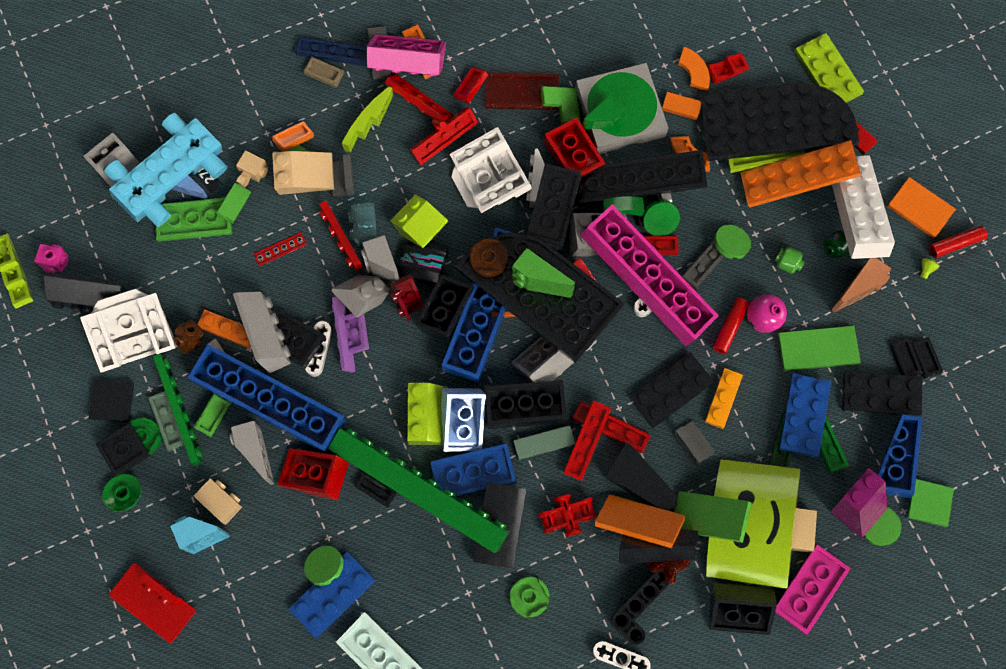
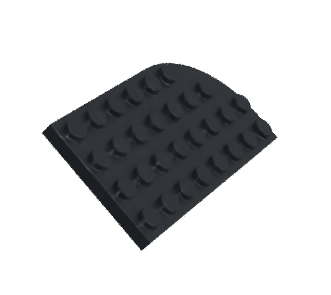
M791 83L701 94L707 161L819 150L850 140L853 146L859 145L857 124L852 110L840 96L822 86L809 83Z
M504 233L491 238L501 242L508 253L506 268L496 276H481L473 270L470 265L469 256L471 250L455 266L457 271L575 364L625 305V303L547 243L530 235ZM526 248L575 282L571 298L530 291L514 284L512 266Z

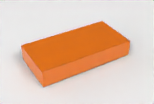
M667 92L662 110L697 120L702 102Z
M302 121L273 135L272 140L282 152H285L314 138V133Z

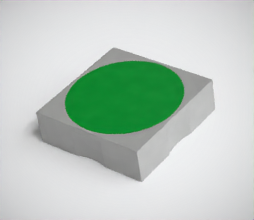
M647 63L576 81L577 98L585 117L609 95L626 108L625 120L619 126L615 125L612 129H588L590 139L599 154L618 150L630 144L645 143L666 137L668 125Z

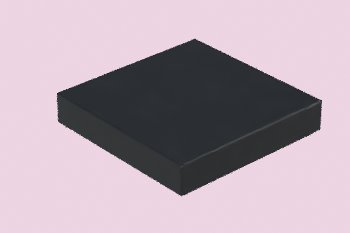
M94 381L89 419L129 422L134 384L132 382Z
M130 422L95 443L115 477H118L151 456Z

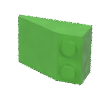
M527 248L512 266L513 282L520 288L524 287L530 291L569 298L573 295L575 282Z

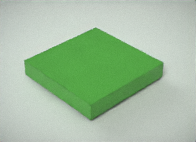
M916 479L915 493L909 501L907 518L948 527L954 488Z

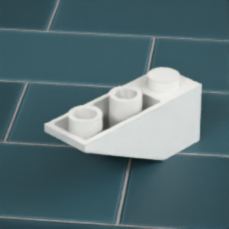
M535 149V155H531L530 166H533V172H529L528 181L532 183V189L527 191L526 201H530L529 207L532 208L535 205L545 165L538 149Z

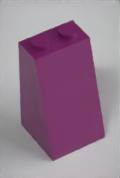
M868 468L830 513L862 539L887 510L886 482Z

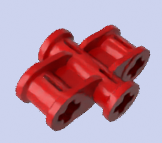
M571 494L555 498L554 502L557 503L558 508L538 514L543 523V533H551L562 528L566 530V538L582 533L583 531L579 528L578 523L598 517L592 505L593 498H587L572 504L570 501Z

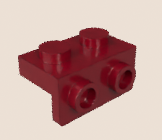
M408 274L389 285L392 289L390 296L394 303L397 302L399 305L396 309L400 317L404 316L407 321H410L409 314L424 307V303L412 276Z

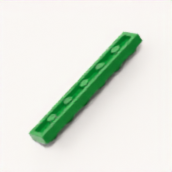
M157 354L153 358L191 464L194 466L202 464L201 457H203L200 446H196L194 441L197 439L194 429L189 427L188 422L191 420L187 410H183V397L181 393H177L175 388L178 386L177 380L174 375L171 376L169 369L172 368L170 361L161 354Z

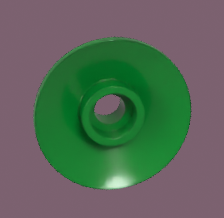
M121 474L118 477L112 478L106 484L102 493L105 506L115 512H122L132 508L141 496V484L136 477L129 474Z

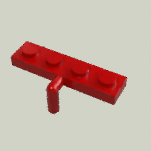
M464 108L447 122L434 117L432 123L436 130L409 150L419 165L424 164L478 123L471 108Z

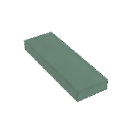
M163 391L148 397L167 451L184 446L166 392Z
M570 425L513 441L518 460L575 445Z

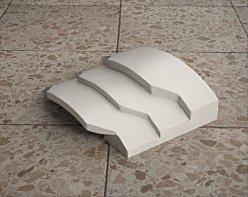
M498 127L450 154L455 164L451 176L467 207L479 208L481 213L497 204L500 205L514 196L517 198L532 189Z
M133 289L97 301L91 314L80 317L100 373L177 347L157 293L147 295L137 289Z

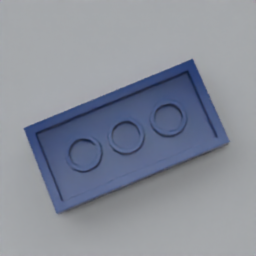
M794 373L791 375L779 450L815 458L819 457L831 381Z
M507 444L431 461L434 480L439 483L438 487L443 490L447 488L456 493L455 497L486 490L487 482L502 485L516 483Z
M349 552L342 556L344 560L343 570L337 579L335 578L328 585L319 586L314 584L289 608L292 614L316 639L375 582L373 577Z

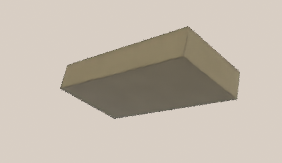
M314 57L310 58L303 71L305 75L334 88H337L345 74L344 70Z

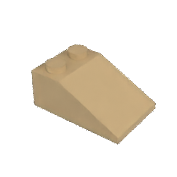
M303 151L272 153L274 189L279 195L335 190L332 153Z

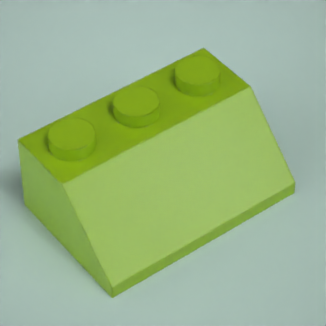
M408 383L409 445H443L441 399L442 388L448 387L431 383Z

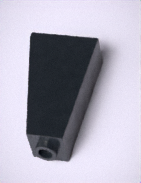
M626 442L605 479L649 506L673 512L678 505L675 502L678 496L640 454Z
M680 529L672 548L623 534L619 548V563L695 560L696 552H700L701 549L698 531Z

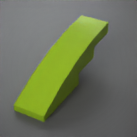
M387 87L375 97L352 124L342 142L345 151L351 153L358 137L365 140L372 124L379 127L393 98L391 87Z
M8 233L0 236V272L4 285L9 291L12 305L16 309L34 300Z

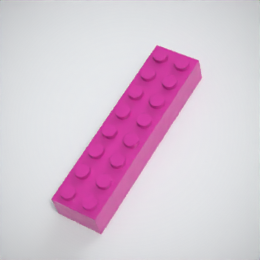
M613 204L581 233L580 236L685 346L696 340L719 316Z

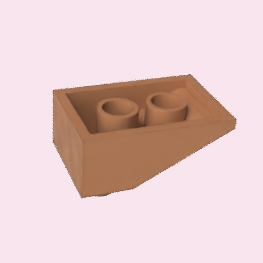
M869 258L831 311L836 312L870 295L875 289L879 291L891 277L888 273L892 268L877 258Z

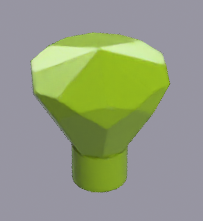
M923 258L920 277L927 279L929 274L940 266L933 259Z

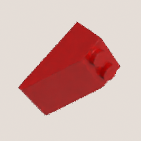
M577 117L546 133L544 136V144L559 166L581 172V177L605 164Z
M289 448L278 486L322 498L338 500L349 462L337 455Z

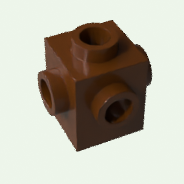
M190 320L179 324L175 328L174 342L184 354H187L201 345L204 333L200 326Z

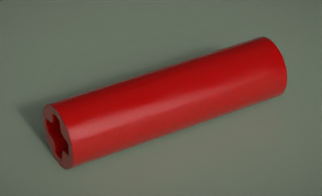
M980 225L930 244L929 251L931 256L936 259L987 239L988 234L985 227Z
M739 297L735 299L712 347L716 352L727 354L748 309L749 302Z

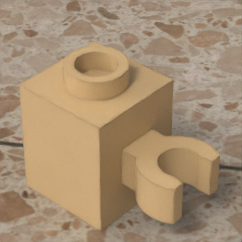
M245 150L236 165L239 173H241L237 182L244 188L247 187L250 178L259 182L261 178L266 176L268 171L265 160Z

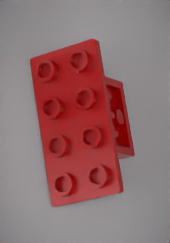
M136 563L132 564L109 593L113 600L168 643H173L196 613V609Z

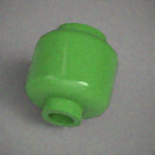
M789 246L784 249L781 248L775 259L777 267L789 274H793L796 270L800 271L805 261L802 260L803 254L800 251Z

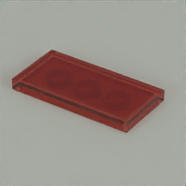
M487 73L486 109L559 110V107L542 106L540 90L543 86L559 87V74Z

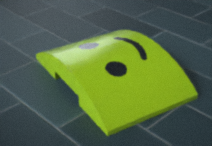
M730 460L720 461L714 496L749 501L752 504L743 543L709 537L706 577L788 588L800 469Z

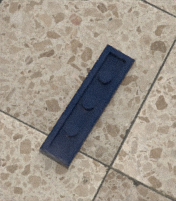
M299 37L296 56L314 57L316 59L367 66V47Z

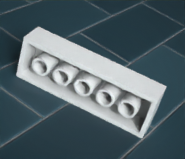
M856 156L861 176L832 184L851 259L890 257L895 241L870 156Z

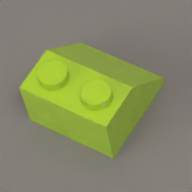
M415 194L390 222L401 236L424 248L448 220L428 201Z

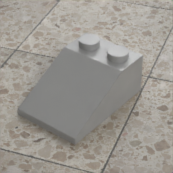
M255 421L231 427L232 433L229 434L231 444L235 445L236 449L243 454L265 481L270 485L274 484L261 427Z

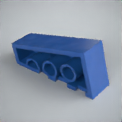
M902 414L898 419L877 473L886 482V495L904 498L914 496L923 417Z

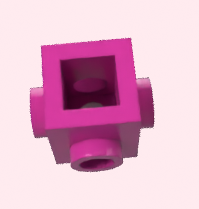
M40 244L34 262L47 272H62L68 264V254L61 246Z

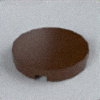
M491 238L480 240L479 243L471 248L469 255L470 265L473 270L485 277H492L502 273L508 262L506 248L501 242Z

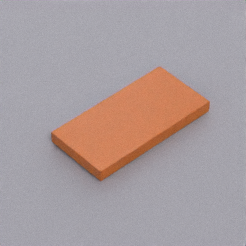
M609 494L595 521V526L672 548L685 521V515Z

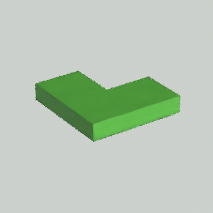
M543 86L540 89L542 106L559 107L561 124H565L576 117L580 121L576 88Z

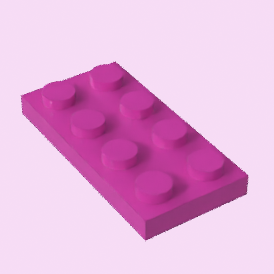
M815 545L814 551L809 554L777 602L775 613L803 634L808 635L851 568L819 545Z

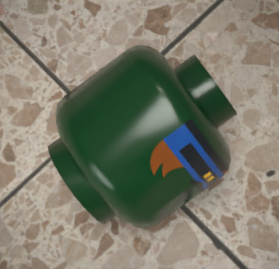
M841 230L833 232L823 242L825 253L833 258L842 257L849 251L845 233Z

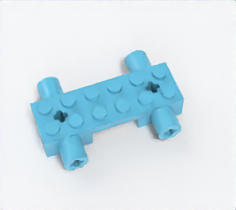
M172 113L162 123V126L173 136L130 172L119 160L113 161L104 170V173L115 183L109 189L111 196L137 223L145 216L156 227H160L168 221L171 214L160 203L166 199L165 194L190 173L195 175L204 168L216 179L226 171L227 166L218 157L222 152L221 143L196 118L189 124H186L176 113Z

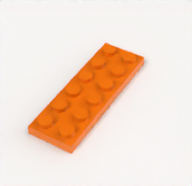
M851 140L740 172L749 208L861 176Z

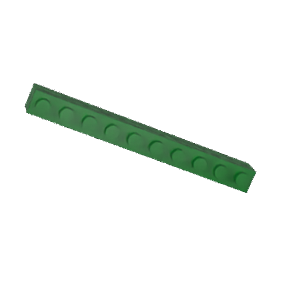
M340 428L328 447L330 451L493 553L499 551L510 532L506 529V524L497 519L494 522L488 518L489 514L481 509L478 511L473 509L472 503L463 498L462 500L455 497L456 493L447 488L445 490L438 487L439 483L431 478L428 480L423 478V473L415 468L410 470L405 466L406 462L397 457L394 460L389 456L390 453L381 447L379 450L373 447L374 443L369 439H360L357 437L358 433L351 428H347V430Z

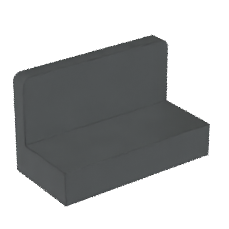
M350 154L343 155V161L333 162L335 190H332V196L334 198L355 196L352 160Z
M693 421L674 432V436L696 466L715 453Z

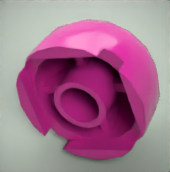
M772 294L756 297L749 303L747 309L748 321L752 322L755 326L753 328L761 333H770L779 329L784 324L787 316L784 302Z

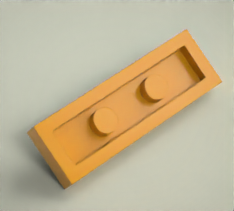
M724 368L705 423L721 429L725 427L743 376L742 374Z

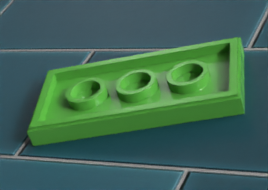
M226 197L161 204L171 216L162 226L156 227V240L160 242L233 234L232 223L217 215Z
M855 326L778 333L783 371L861 363Z
M679 491L678 505L674 513L685 515V521L681 529L698 531L700 536L743 543L751 502Z

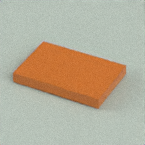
M910 177L887 206L933 239L956 210Z

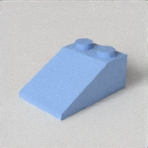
M442 388L441 419L444 452L477 451L482 449L486 394L481 389Z

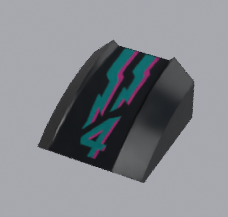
M413 242L403 245L397 263L400 276L405 277L410 274L415 281L435 286L448 258L449 248L429 243L424 248Z

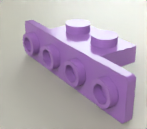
M335 296L332 297V310L335 316L334 325L337 331L340 366L343 371L353 373L355 372L353 354L369 349L365 316L363 314L356 318L353 313L348 315L347 307Z

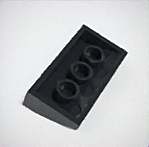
M487 482L482 510L489 514L488 518L494 522L497 519L506 524V529L510 532L499 551L495 553L476 543L473 562L513 568L526 495L525 488Z

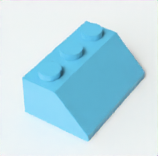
M186 516L175 520V524L170 526L179 548L192 554L230 537L228 532L217 526L191 517L187 518Z

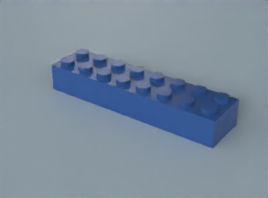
M496 227L492 237L512 232ZM473 284L474 289L463 309L441 366L442 371L479 384L507 309ZM494 310L499 312L498 316L492 317Z
M209 344L187 377L192 383L216 394L325 454L328 453V447L338 430L342 429L346 422L343 415Z

